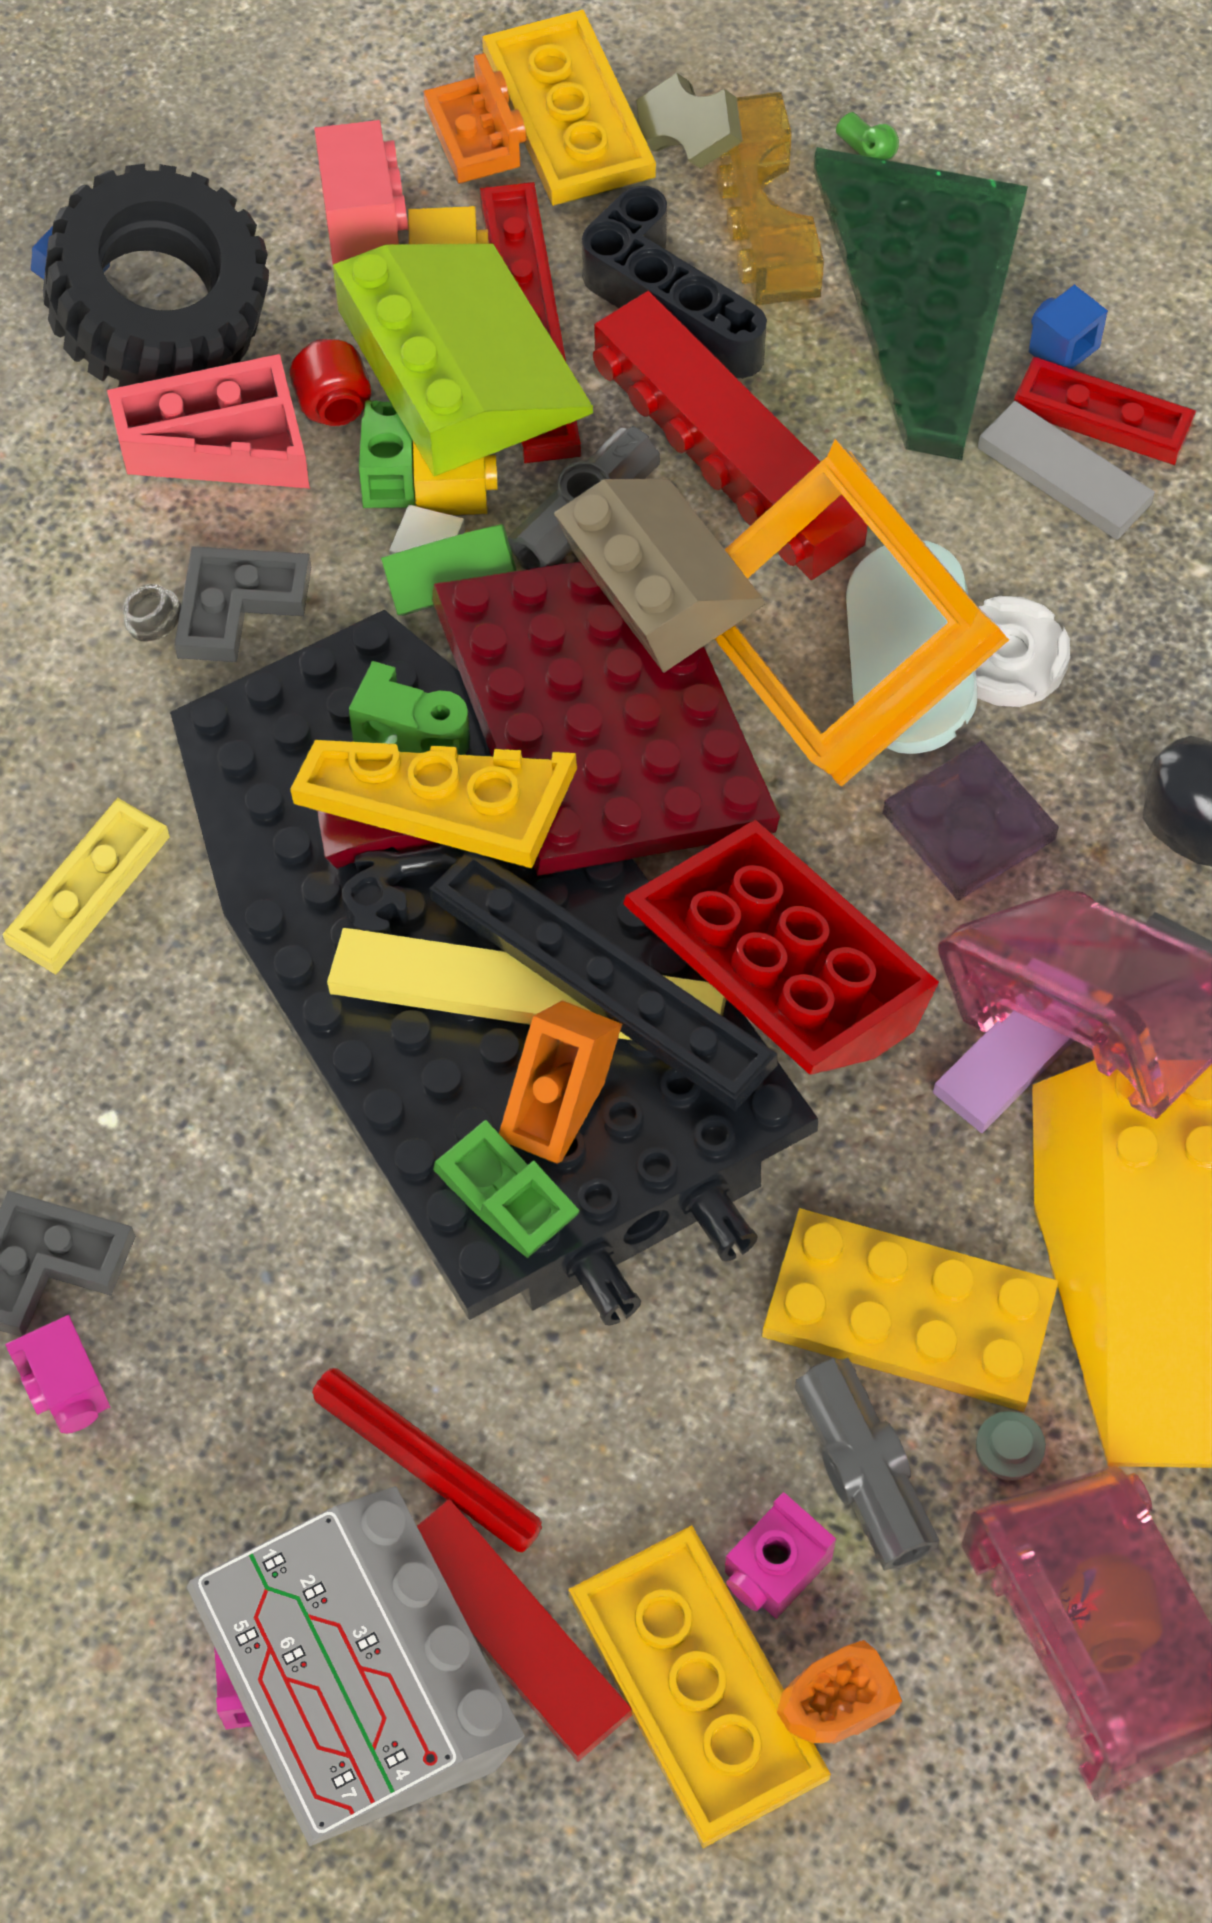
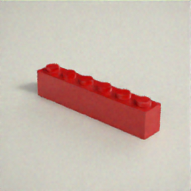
M649 291L594 324L595 351H593V360L600 374L608 381L614 380L628 394L632 405L639 414L644 417L650 416L660 426L670 445L679 453L685 452L700 467L707 483L715 490H722L737 505L740 515L748 525L751 526L821 462ZM841 494L778 551V554L788 565H796L812 581L865 546L868 525Z

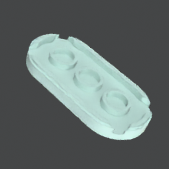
M922 540L968 594L965 577L957 559L944 547ZM885 545L870 553L859 563L847 585L846 604L854 705L948 623L946 618ZM975 671L887 748L905 754L923 753L940 748L956 737L955 731L963 725L965 720L966 724H968L976 709L977 684Z

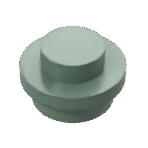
M1004 1411L990 1416L981 1425L975 1447L981 1465L990 1474L1003 1480L1014 1481L1030 1476L1039 1468L1045 1455L1046 1443L1042 1430L1033 1419L1019 1412Z

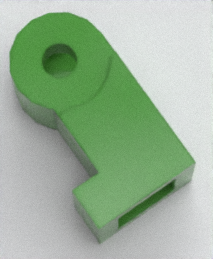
M365 401L364 417H362L359 455L363 508H407L408 505L415 506L413 440L391 402Z
M372 661L349 707L353 741L396 744L399 752L412 753L430 751L431 746L457 747L458 755H465L469 749L471 739L468 709L464 700L459 695L450 691L439 690L425 693L423 690L397 683L395 667Z

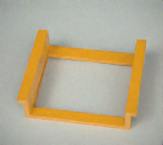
M834 439L827 457L724 550L748 579L842 494L946 618L948 623L823 733H821L736 625L716 637L715 641L807 758L830 774L838 785L843 786L1010 639L975 604L865 473L867 472L866 468L855 455Z

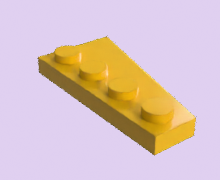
M315 740L290 790L293 803L299 806L532 868L577 770L575 753L553 752L552 760L522 758L521 750L494 749V755L490 757L458 755L457 747L431 746L430 751L412 753L399 752L396 744Z

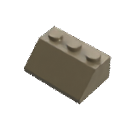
M603 479L554 512L573 553L663 673L765 605L761 595L670 479Z

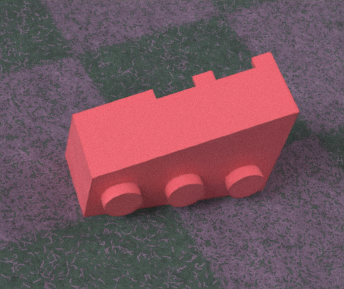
M380 120L315 127L332 263L336 264L383 245L399 244L398 231L408 230L404 195L402 194L394 140L383 141Z
M280 354L107 390L126 472L129 475L310 489L306 456Z

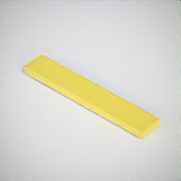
M343 928L327 981L329 992L334 995L531 1025L534 1015L562 1000L588 1010L506 952ZM664 976L723 1016L726 998L709 982ZM622 1032L619 1033L618 1038L632 1040Z

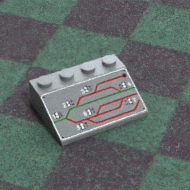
M396 1486L334 1506L190 1580L187 1585L189 1594L309 1847L494 1773L525 1737Z

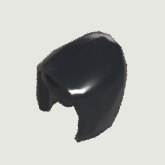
M1188 736L1172 742L1153 759L1147 775L1142 818L1153 835L1174 852L1197 864L1211 867L1212 741L1196 736Z

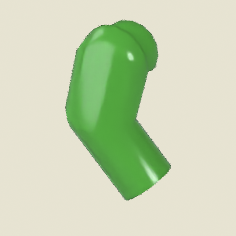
M854 112L846 114L837 124V135L870 164L889 160L898 151L899 137L896 130L889 124H878L871 127Z

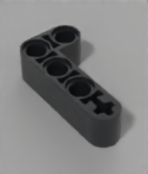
M635 186L624 191L583 232L582 278L585 286L617 308H621L649 291L736 378L743 379L755 375L764 365L767 325L764 312L752 302L665 250L667 241V201L658 189L650 186Z

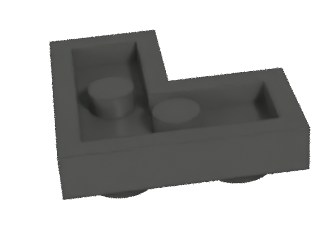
M192 546L174 644L177 658L237 662L245 613L304 616L312 568L310 554Z
M8 1190L0 1207V1331L19 1337L26 1334L49 1278L112 1296L136 1237L132 1226Z

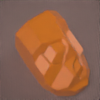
M862 1640L844 1646L807 1667L783 1690L777 1714L787 1730L798 1738L811 1743L836 1744L852 1735H859L893 1716L901 1705L902 1699L893 1677L878 1652L869 1643Z

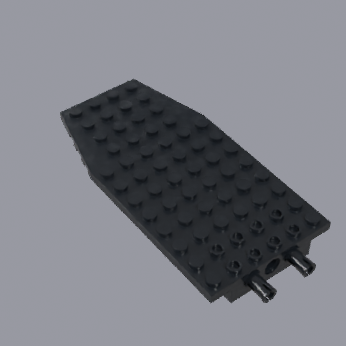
M382 610L171 711L172 722L227 928L469 1320L519 1293L523 1295L531 1310L534 1311L582 1285L600 1313L603 1323L608 1326L620 1323V1318L615 1312L616 1309L620 1308L627 1319L641 1305L639 1296L633 1292L616 1265L695 1222L700 1224L722 1261L736 1259V1253L732 1249L734 1244L742 1255L754 1246L758 1236L749 1227L733 1202L761 1187V1162L818 1131V1117L778 1061L774 1070L745 1102L734 1111L635 1041L618 1038L604 1086L561 1162L556 1164L510 1145L527 1165L535 1161L580 1210L574 1219L527 1258L485 1223L433 1169L436 1160L483 1121L487 1120L499 1133L530 1025L330 994L327 981L343 928L354 929L353 923L345 912L342 889L346 882L357 874L355 862L336 869L325 858L317 810L294 804L290 788L315 740L354 742L349 707L372 661L395 667L397 683L423 690L425 693L441 690L459 695L466 703L469 717L471 741L465 755L492 757L458 669L386 610ZM394 847L384 850L399 853ZM633 859L537 876L534 865L532 868L508 862L511 873L661 975L708 982L623 904L627 894L649 882ZM446 870L404 877L394 885L402 887L406 894L409 920L408 923L402 924L396 917L389 918L387 921L390 924L392 935L503 951L431 900L430 887ZM726 999L723 1017L766 1046L746 1016Z

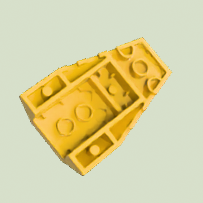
M1100 1057L1032 1084L1034 1212L1039 1229L1044 1237L1053 1278L1059 1281L1057 1287L1067 1317V1327L1073 1348L1077 1352L1083 1373V1383L1107 1466L1212 1468V1057Z

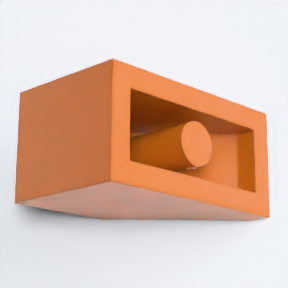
M563 1000L534 1015L499 1134L512 1146L556 1164L561 1162L604 1086L622 1024Z

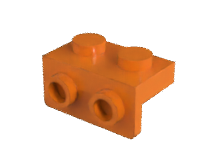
M485 53L474 55L475 77L423 91L426 111L458 184L519 168V143L526 142V130L521 113L518 109L510 110L508 106L509 94L505 78L500 70L493 72Z

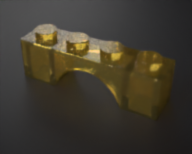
M782 92L737 97L743 142L720 156L721 165L717 166V183L720 198L730 199L731 207L727 208V226L731 242L740 241L742 249L737 250V267L741 284L750 283L756 306L821 297L824 257L814 218L793 213L778 206L763 191L764 187L773 179L789 172L792 132Z

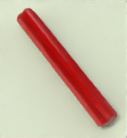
M338 1368L328 1369L317 1381L312 1390L316 1403L446 1500L450 1499L457 1508L516 1552H525L537 1539L542 1529V1522L537 1515Z

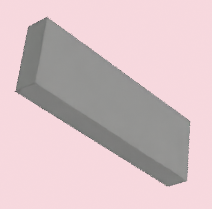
M1016 401L979 437L978 449L1116 540L1130 528L1153 502L1155 494L1153 490Z

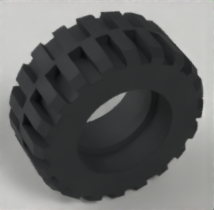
M145 164L125 166V173L118 176L114 170H108L94 177L93 189L85 184L74 191L69 197V205L60 208L53 221L52 235L49 236L43 284L44 305L49 308L48 322L54 335L60 338L65 336L63 349L74 361L80 362L84 358L89 362L88 373L101 381H105L107 376L119 380L118 388L229 365L231 362H240L249 350L251 338L256 334L269 280V270L265 266L268 254L264 240L260 236H255L257 224L249 212L245 209L239 212L236 211L237 199L222 187L218 191L213 190L208 186L209 179L195 172H192L191 177L177 174V167L163 164L159 165V171L146 170ZM131 252H161L171 255L190 266L203 281L208 294L195 304L181 309H150L133 303L115 290L107 280L103 268L114 259Z

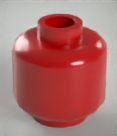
M339 339L313 341L303 348L291 363L289 369L291 384L300 409L309 420L328 426L346 425L354 421L365 408V401L370 400L372 395L371 384L362 358L353 345Z

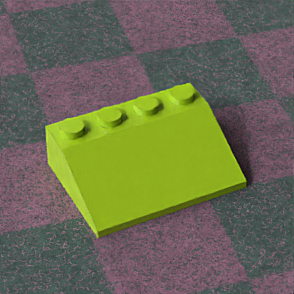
M390 244L333 264L338 311L434 477L593 414V405L494 244Z

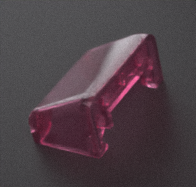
M1065 889L1058 890L958 925L938 945L939 956L963 1022L986 1033L997 1021L1002 1023L1013 1011H1016L1091 1048L1098 1071L1110 1076L1118 1069L1136 1089L1128 1097L1131 1107L1155 1119L1212 1064V954L1101 905L1083 892H1072Z
M1116 1465L1001 1499L971 1513L961 1543L977 1576L992 1569L996 1571L991 1586L997 1597L1005 1594L1070 1719L1065 1727L1071 1739L1074 1740L1085 1735L1080 1738V1742L1089 1761L1081 1764L1078 1770L1095 1802L1212 1746V1625L1149 1514L1152 1511V1502L1144 1483L1135 1473L1126 1475Z

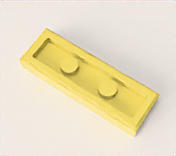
M117 798L2 935L6 945L56 975L170 838L167 826Z

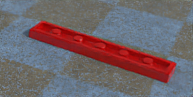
M528 182L480 188L485 229H488V242L496 247L566 361L535 183ZM577 420L521 442L524 464L581 457V442Z

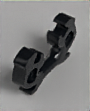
M440 844L402 853L375 850L355 856L357 874L348 880L342 889L345 912L353 923L354 929L392 935L390 924L387 921L389 918L396 917L402 924L408 923L409 920L406 894L402 887L394 885L404 877L440 870L447 871L467 851ZM489 857L510 871L508 862Z

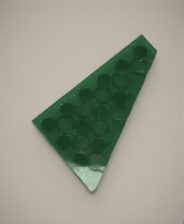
M817 147L814 155L813 171L905 449L963 460L1026 202L1028 186Z

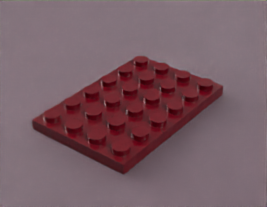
M581 562L434 584L432 602L491 756L493 757L494 749L521 750L522 758L552 760L553 752L576 754L577 770L534 862L537 876L714 844L755 819L770 833H776L780 815L704 646L663 673Z

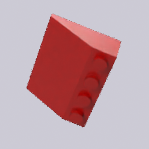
M756 819L627 894L623 903L809 1075L873 1060L915 1032L939 984L936 978Z

